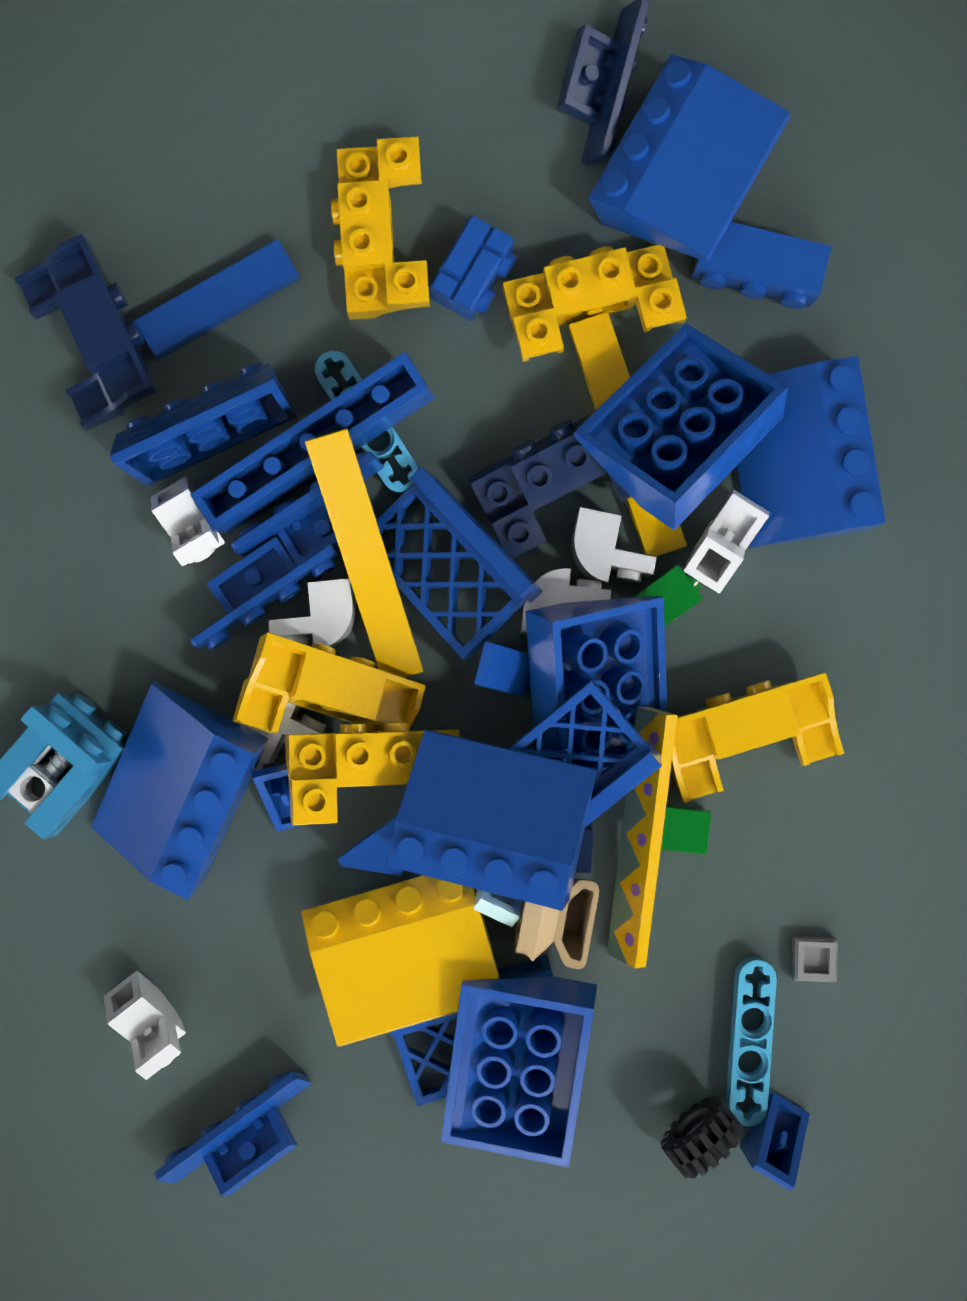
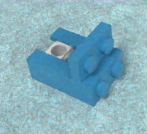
M78 692L74 695L72 693H57L47 706H31L20 719L28 728L0 759V800L7 795L26 809L31 816L24 824L43 840L57 836L117 767L127 743L125 738L128 734L125 730L109 719L104 722L93 712L96 706ZM54 750H56V751H55V754H56V755H55V756H50V755L54 752ZM48 757H49V758H50L49 763H44V762L48 759ZM71 763V764L73 765V767H72V768L69 770V772L62 778V780H60L59 776H60L61 774H65L64 770H65L67 767L70 768V765H69V764ZM35 777L40 778L45 785V793L41 799L32 792L31 786Z

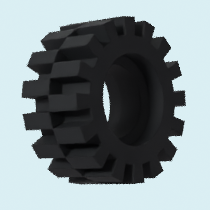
M712 1096L710 1099L707 1097L702 1099L700 1105L695 1103L691 1106L689 1112L686 1113L684 1111L679 1115L681 1117L679 1121H673L670 1125L671 1130L664 1133L663 1137L665 1139L661 1140L660 1145L662 1146L661 1149L685 1178L690 1177L692 1179L696 1178L698 1173L701 1176L706 1174L710 1166L713 1169L719 1165L718 1161L722 1157L726 1159L731 1154L729 1152L730 1148H736L739 1144L737 1139L742 1137V1130L744 1128L720 1097Z

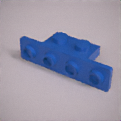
M372 452L366 455L364 453L356 455L364 481L384 468L381 461ZM318 481L312 483L308 488L309 492L298 500H288L276 507L273 511L274 516L263 523H253L244 528L239 533L240 538L231 543L234 552L246 557L276 536L277 538L280 537L298 567L329 545H332L334 548L338 547L339 545Z
M275 536L206 583L227 615L190 640L195 648L204 649L208 647L210 651L220 647L232 637L229 631L241 623L245 627L252 625L266 614L264 608L278 599L280 603H283L299 593L301 588L298 584L310 576L319 579L336 567L334 560L340 556L332 545H329L297 567L279 538Z
M286 1071L274 1077L268 1084L269 1089L258 1097L253 1096L240 1102L234 1108L235 1113L224 1122H216L206 1127L199 1134L200 1139L190 1147L180 1148L165 1158L166 1164L154 1172L157 1182L177 1183L203 1163H206L220 1195L229 1196L297 1146L279 1107L311 1085L309 1077L294 1071Z

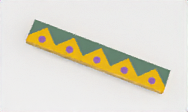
M637 707L634 728L646 742L649 741L660 753L662 766L626 794L607 948L608 955L633 968L646 967L677 723L676 714L651 707Z

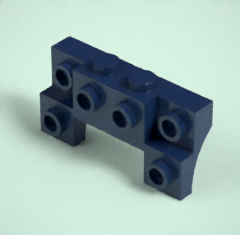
M83 234L58 244L56 249L44 261L25 273L14 277L16 283L21 287L30 307L29 311L35 319L61 309L87 369L93 373V375L82 382L65 389L67 395L71 397L81 419V426L84 429L89 430L124 414L123 408L158 392L145 365V357L140 349V345L145 343L142 333L134 320L128 322L122 309L128 306L126 298L116 282L110 284L107 281L90 242Z
M593 413L574 423L571 420H566L555 425L548 431L550 434L548 437L536 443L534 440H528L517 445L511 450V456L467 478L503 549L512 559L547 541L533 511L606 474L621 502L631 497L574 438V432Z

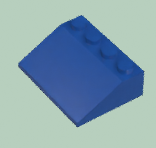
M671 54L588 198L602 225L708 262L789 121L790 112L708 64Z
M685 323L574 432V438L640 507L675 530L780 422L784 416L788 387Z
M858 356L815 362L768 374L788 387L784 416L736 466L740 494L770 512L769 517L749 544V548L866 531L885 524L886 520Z
M269 362L265 365L254 363L239 372L240 376L226 383L222 380L205 386L201 391V395L188 401L186 398H181L168 403L164 407V412L154 417L142 416L126 424V430L116 434L110 458L115 466L149 487L292 420L297 415L271 363Z
M657 595L569 602L525 611L533 727L590 679L598 685L633 727L635 726L637 707H651L667 712L664 597ZM590 694L576 705L575 721L601 723L602 706ZM571 710L559 720H570ZM607 713L606 724H616ZM549 727L542 733L541 748L567 751L569 728ZM574 729L572 751L599 753L601 731ZM606 732L604 754L623 755L632 748L633 742L625 733ZM537 738L534 740V746H535V748H536ZM547 757V758H551V759H556V760H560V761L567 762V759H564V758H552V757ZM571 760L573 764L594 769L598 768V761ZM603 762L602 771L605 770L612 763Z
M154 681L151 683L91 828L149 881L189 900L207 878L250 783L252 772L255 771L269 738L239 723L232 722L233 720Z
M426 729L424 730L395 821L386 866L562 911L570 900L597 769Z
M559 977L463 980L441 1142L569 1167L597 984Z

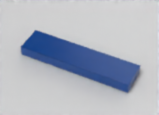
M276 239L134 321L154 356L159 360L294 283L300 277L280 241Z

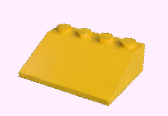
M423 875L301 911L310 956L338 1047L457 1013L463 980L500 979L483 914L473 909L477 892L475 888Z

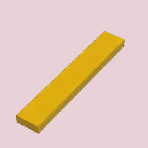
M608 312L568 325V331L595 411L630 378ZM632 497L626 499L644 555L659 557L687 547L681 525L673 530L640 507Z
M348 428L305 440L379 670L403 678L424 672Z

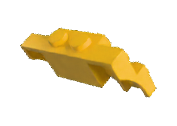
M418 136L377 139L376 147L337 149L338 199H331L333 225H340L341 240H334V256L336 266H343L346 306L349 320L370 319L395 311L430 307L427 260L395 262L389 190L390 188L422 184Z
M661 245L630 252L626 251V247L614 250L612 246H605L593 250L587 257L573 260L572 256L560 257L552 260L549 266L544 267L543 273L503 282L502 286L508 315L516 335L522 362L529 361V358L557 352V354L563 353L564 345L559 326L571 324L605 312L612 314L633 309L634 304H636L644 333L649 332L651 328L678 322V324L685 323L687 319L677 278L672 277L666 249Z
M267 632L260 636L249 678L243 682L232 722L275 734L279 731L286 705L290 703L353 724H366L367 732H383V723H409L410 729L420 710L426 685L374 668L375 663L365 658L351 657L349 660L337 656L336 650L330 646L312 644L310 647Z
M818 673L777 686H772L770 680L746 686V695L731 699L730 692L705 699L707 707L678 716L671 771L681 802L687 803L692 799L724 791L715 759L720 760L791 737L800 765L802 766L834 755L845 754L837 728L834 696L827 674Z
M383 723V732H367L366 724H341L340 733L285 734L291 824L338 823L337 787L408 784L424 730L409 731V723ZM432 730L459 737V730Z

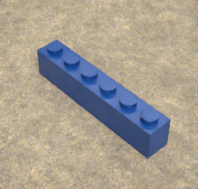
M404 352L190 495L213 531L228 535L316 477L305 440L348 428L354 450L356 451L435 399L414 363Z

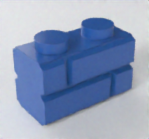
M470 215L429 285L430 298L472 322L478 311L485 314L496 295V291L492 290L499 276L506 279L517 259V256L512 254L514 239L499 229L492 228L490 224L478 217Z

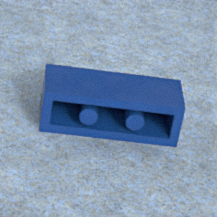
M731 222L710 260L706 262L695 258L691 279L699 280L701 285L710 289L728 287L740 290L743 296L751 299L769 297L781 300L780 303L785 307L802 309L805 306L810 307L821 294L832 246Z

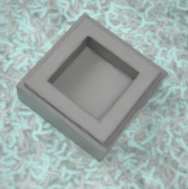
M792 936L791 978L794 981L837 982L838 940L834 937Z

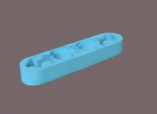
M339 351L323 353L315 364L317 379L331 400L336 398L334 393L340 392L342 389L332 376L325 379V376L329 373L327 366L330 363L334 362L338 367L343 364L345 365L340 371L349 386L354 380L357 383L362 380L349 358ZM352 386L345 388L340 394H342ZM393 427L386 430L390 434V444L385 450L373 451L369 448L368 443L361 447L365 454L372 452L380 461L390 458L400 449L402 454L394 457L401 468L407 469L410 467L412 469L407 475L408 479L419 469ZM388 461L384 463V468L377 472L384 484L396 494H403L413 484L411 480L405 485H402L400 481L392 483L390 479L395 476V472Z
M748 956L742 959L735 970L726 1085V1106L738 1121L747 1127L760 1123L765 1118L768 1109L777 985L776 972L773 967L763 958L757 956ZM757 966L766 975L765 980H758L756 993L760 998L765 997L764 1002L755 998L743 999L744 994L752 997L753 985L745 977L746 974H752L754 967ZM750 1008L760 1009L764 1017L762 1025L755 1030L745 1029L741 1022L742 1015ZM751 1050L759 1053L761 1061L756 1070L744 1072L739 1069L738 1061L742 1053ZM737 1080L750 1083L749 1095L756 1103V1106H749L748 1113H743L739 1105H736L737 1102L744 1101L746 1090L742 1082L737 1083Z

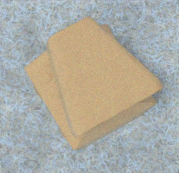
M575 879L570 900L562 911L522 901L521 913L516 923L514 936L515 953L525 954L534 961L554 941L565 966L573 969L584 968L587 963L599 898L598 884L588 879Z

